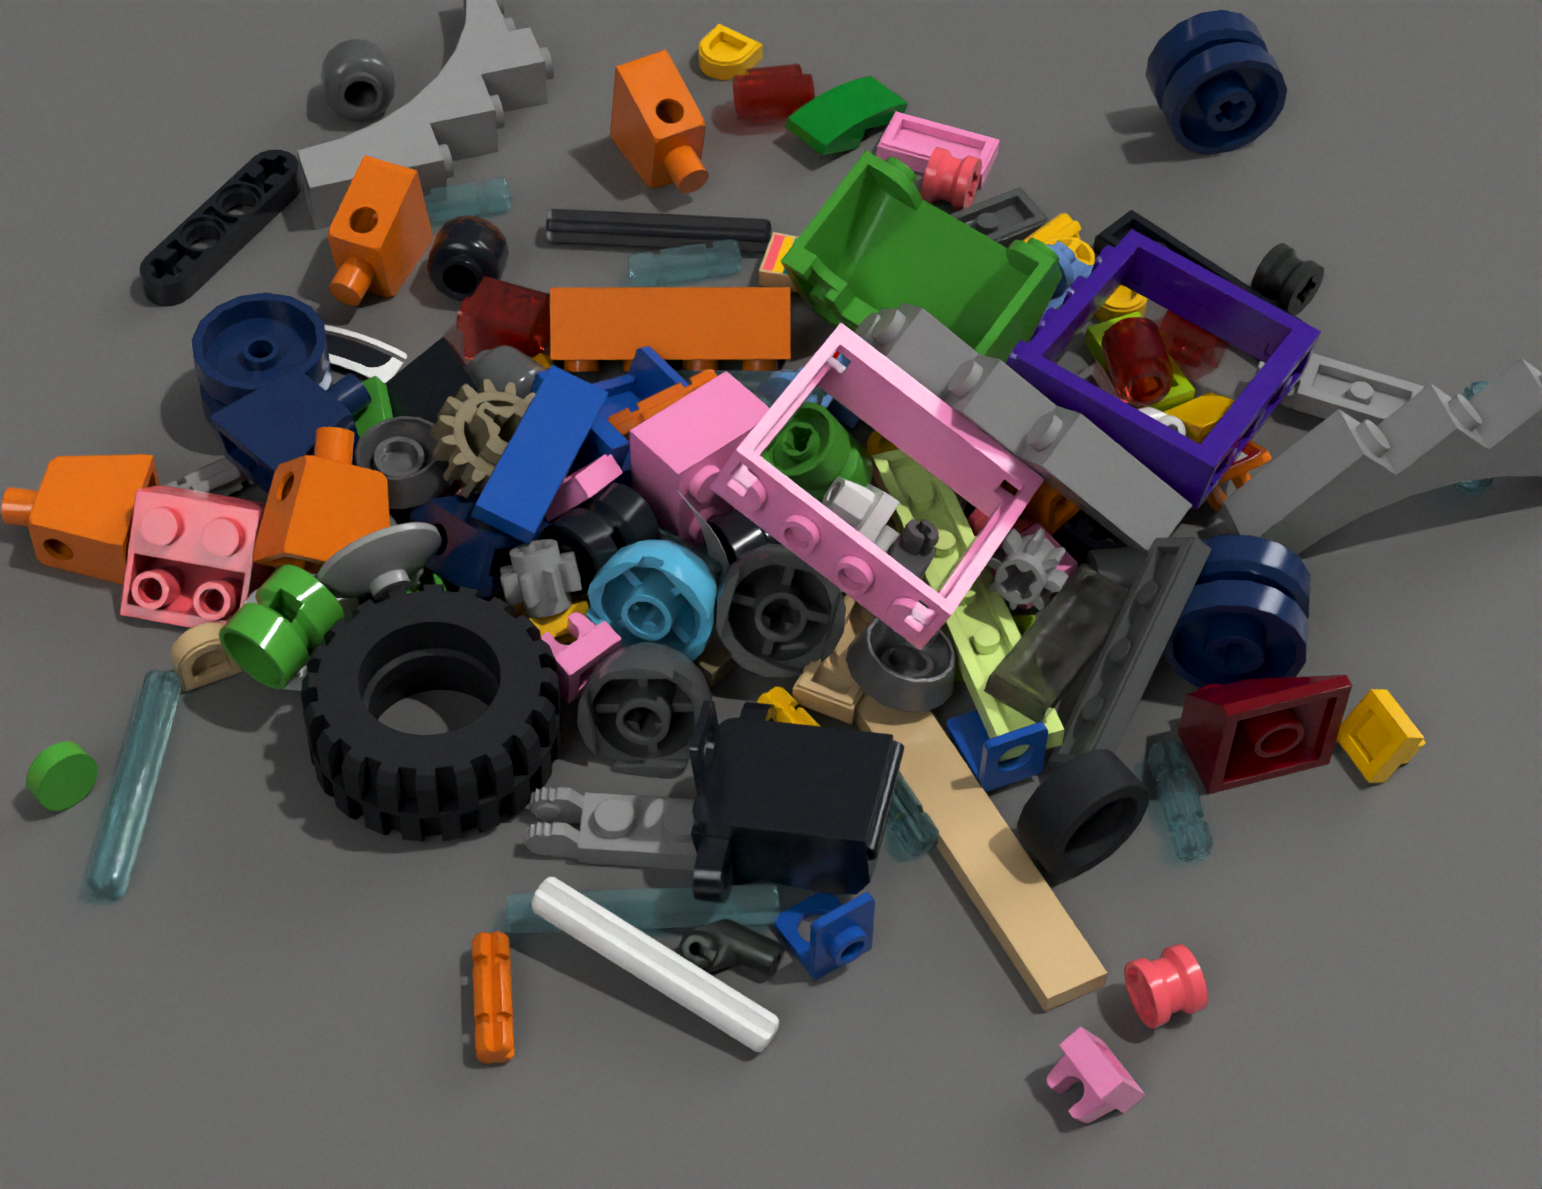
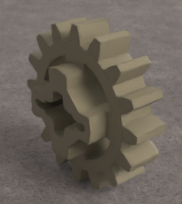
M484 379L477 391L468 384L461 386L455 398L448 397L437 415L438 420L431 430L430 437L439 441L432 456L435 460L449 462L450 465L443 475L446 481L460 478L466 483L463 487L462 496L469 498L476 491L482 493L536 394L534 392L522 399L516 396L515 383L508 382L503 392H498L490 379Z

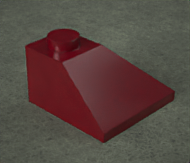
M1347 675L1246 679L1226 685L1210 684L1196 692L1186 694L1178 735L1207 794L1328 765L1349 699L1352 683Z

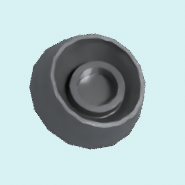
M411 416L386 419L370 427L357 443L352 465L380 471L385 475L388 481L389 509H407L424 505L431 498L440 496L454 481H446L443 477L450 465L449 462L433 459L432 453L439 441L430 437L431 430L434 427V424L430 421Z
M876 618L849 644L846 662L851 677L864 693L885 706L905 712H926L942 706L953 694L955 652L951 641L941 629L932 648L924 646L920 651L908 641H897L895 638L896 632L879 618Z

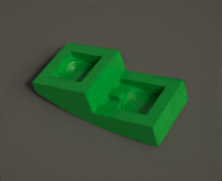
M870 75L843 83L817 96L789 116L785 128L822 156L859 148L865 129L888 125L895 112L905 113L908 102Z

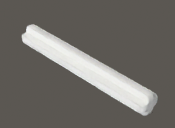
M547 877L535 891L531 900V908L540 917L753 1051L762 1052L770 1044L779 1026V1019L770 1011L559 879Z

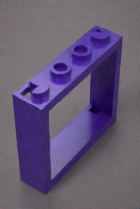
M1131 229L1115 248L1110 245L1104 247L1093 265L1090 276L1086 279L1080 275L1075 279L1064 298L1062 307L1059 310L1051 307L1046 311L1035 330L1033 339L1029 343L1024 340L1019 341L1010 353L1006 365L1056 406L1081 413L1192 504L1191 508L1197 510L1301 378L1321 331ZM1121 284L1265 363L1201 444L1053 362Z

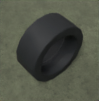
M1109 749L1091 750L1074 757L1055 770L1034 791L1024 805L1017 822L1018 838L1045 869L1055 877L1067 878L1077 876L1107 859L1131 836L1142 821L1149 805V790Z

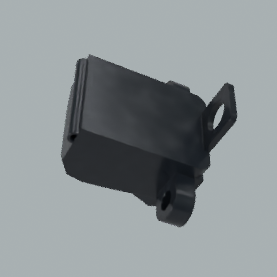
M704 700L689 748L697 792L692 808L694 824L691 831L692 841L697 852L693 873L694 898L699 901L724 904L729 898L733 884L741 886L759 880L834 895L858 894L871 882L875 871L904 753L903 744L895 741L893 734L777 722L776 709L773 704L745 702L739 718H729L718 725L715 702ZM706 735H707L706 750H705V755H704V745H705V739H706Z

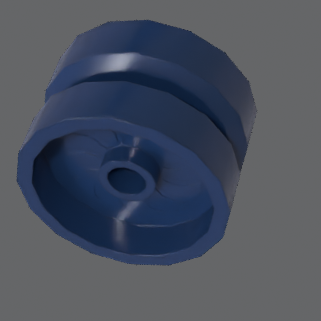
M1217 10L1199 13L1175 25L1161 37L1148 57L1145 76L1160 109L1163 110L1176 141L1191 152L1211 155L1230 152L1251 143L1273 125L1284 108L1287 87L1283 75L1273 56L1268 53L1266 44L1256 25L1241 13Z
M258 293L236 297L216 306L199 322L193 335V357L197 378L200 383L204 414L212 427L213 425L210 420L212 414L290 371H302L324 390L333 385L324 322L311 306L291 296Z
M1221 535L1200 540L1212 550L1163 651V657L1175 674L1199 688L1210 684L1226 685L1246 679L1296 677L1306 664L1310 605V573L1301 558L1280 543L1253 535Z

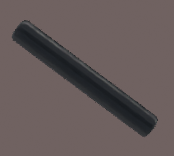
M551 209L548 211L546 218L547 240L551 243L765 253L772 234L771 222L768 219L574 209Z

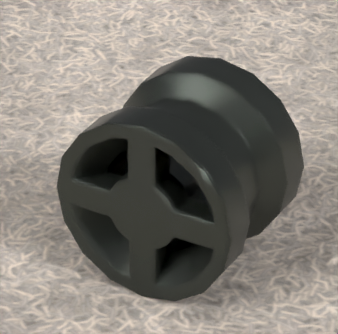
M1280 243L1267 253L1257 267L1252 279L1251 288L1267 298H1275L1278 300L1279 306L1296 315L1310 303L1317 293L1323 280L1324 268L1312 260L1301 261L1297 258L1295 249L1285 243Z

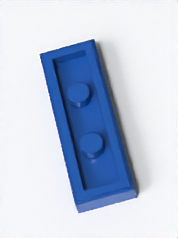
M552 365L477 500L471 517L530 545L603 408L609 392Z

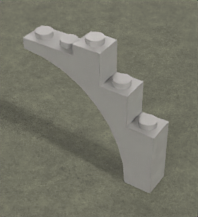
M463 0L466 20L456 50L438 76L410 102L379 122L345 137L297 150L303 194L315 230L331 226L364 155L417 170L426 206L448 202L446 179L454 177L453 161L498 152L497 129L505 127L503 112L547 103L546 81L554 78L550 52L547 47L539 48L531 27L516 30L513 19L511 17H503V0Z
M901 303L898 309L895 307L891 309L881 308L878 314L876 312L869 314L855 330V334L1043 477L1045 483L1095 519L1126 545L1148 554L1156 538H1168L1191 508L1192 504L1081 413L1056 406L1003 361L977 353L924 308L906 303Z
M1521 358L1469 400L1461 394L1451 398L1430 383L1377 426L1368 419L1360 423L1340 409H1337L1223 502L1240 535H1253L1280 543L1298 555L1319 539L1361 516L1415 494L1454 483L1498 476L1542 477V372Z

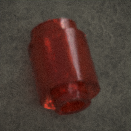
M799 63L747 68L745 74L733 76L732 87L736 117L738 120L750 119L752 124L785 121L799 108L815 98L812 75L810 73L803 74Z
M1129 317L1112 325L1103 335L1101 347L1118 394L1124 397L1128 403L1135 406H1149L1164 399L1171 389L1174 372L1157 324L1148 318Z

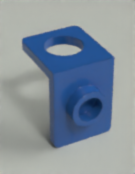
M977 710L948 719L946 730L985 792L1042 773L1048 737V729L1043 722H1038L990 739ZM1020 745H1029L1023 755L1004 761L999 760L1010 749Z
M818 892L777 914L773 919V927L815 981L838 967L851 963L863 953L872 949L875 900L869 892H865L842 905L834 894ZM822 915V917L813 921L810 926V943L805 941L798 931L800 923L807 917Z

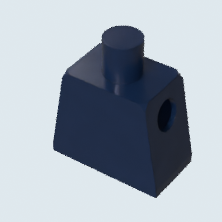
M290 371L218 410L210 416V420L225 457L269 494L274 472L279 464L304 455H314L316 429L338 427L354 432L353 463L354 452L360 439L353 416L370 405L372 401L365 386L353 374H347L327 390H324L302 371Z
M474 493L469 498H465L462 495L431 498L424 505L412 507L410 523L423 522L431 524L437 528L442 538L440 549L425 565L426 567L459 588L462 586L482 592V598L504 594L500 579V568L512 565L510 551L525 543L471 517L481 493ZM544 517L532 541L539 540V536L544 528L555 520L548 522Z

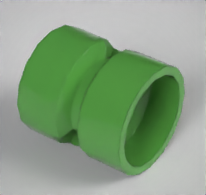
M813 402L802 404L762 454L763 459L820 503H822L824 495L838 476L864 487L871 483L873 466L870 455L825 407Z
M290 564L281 565L257 590L255 595L257 604L252 602L244 604L220 629L218 635L225 651L243 671L261 684L276 690L284 689L307 664L310 658L308 650L313 651L319 644L324 645V634L341 618L345 620L341 605L327 587L310 573Z

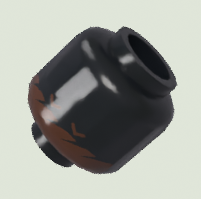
M472 215L458 216L446 222L437 233L429 253L427 269L430 280L438 291L451 299L461 302H476L490 296L499 285L506 267L509 254L506 238L497 226L480 217Z

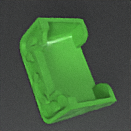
M865 150L780 261L802 300L817 316L834 328H837L842 323L853 332L869 314L873 312L878 314L881 308L891 309L895 307L898 309L901 303L922 307L977 353L1000 359L1006 364L1010 353L1019 341L1030 342L1062 278L1058 265V255L1045 243L1035 238H1030L1027 243L1021 240H1014L1006 248L923 200L914 184L917 179L916 174L902 161L894 157H888L884 161Z

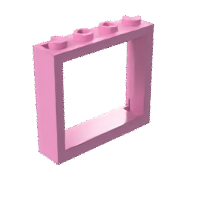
M840 323L738 446L709 489L921 651L953 614L1036 493L1044 478L848 327ZM836 351L851 361L847 368L832 357ZM817 386L989 517L938 592L761 457L763 452ZM749 470L753 471L756 475H758V478L754 476L751 472H749ZM1004 479L1018 489L1014 496L1000 486ZM919 600L926 604L927 607L923 606Z

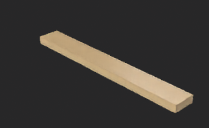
M842 591L841 593L844 599L847 594ZM857 604L845 625L844 633L837 646L842 642H852L869 625V623L861 618V607L859 604ZM835 648L833 654L826 659V663L838 681L854 680L849 669H843L837 665L835 661ZM865 693L857 708L854 719L855 723L861 731L893 734V739L903 744L904 753L897 776V787L1044 1012L1105 986L1107 971L930 710L926 712L901 711L885 706Z

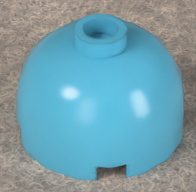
M643 540L618 550L597 572L589 585L587 595H589L591 607L587 611L586 616L596 625L605 620L622 638L621 647L642 642L665 644L686 654L693 662L704 651L714 630L717 585L705 562L689 548L669 540Z

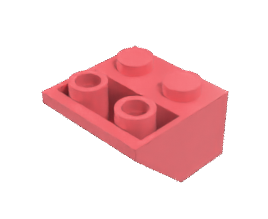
M166 485L137 489L120 615L189 628L204 623H221L225 625L249 596L271 576L274 569L273 566L252 562L253 550L266 503Z

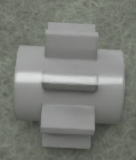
M1013 528L1003 539V548L998 547L986 564L990 568L997 570L994 579L987 588L989 591H998L1004 599L1009 601L1011 610H1015L1019 604L1033 602L1038 610H1043L1051 598V591L1060 592L1068 580L1069 576L1064 571L1056 569L1066 550L1064 547L1055 548L1048 539L1044 538V530L1041 528L1034 535H1026L1024 537H1021L1019 532Z
M552 539L532 541L530 545L525 543L510 551L512 565L500 568V579L507 604L513 606L522 603L524 614L529 618L552 616L571 607L572 601L569 592L582 589L574 551L560 554L557 541Z

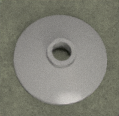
M411 522L390 526L361 537L339 550L323 564L317 573L316 579L323 583L336 598H357L373 595L376 601L386 600L387 592L404 587L407 591L411 587L409 578L419 572L436 555L440 549L442 538L437 528L428 523Z

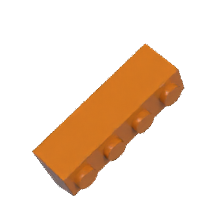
M550 287V360H564V371L569 372L599 371V360H623V371H629L636 350L650 346L663 360H683V371H704L706 369L718 371V360L742 359V371H778V359H791L790 287Z

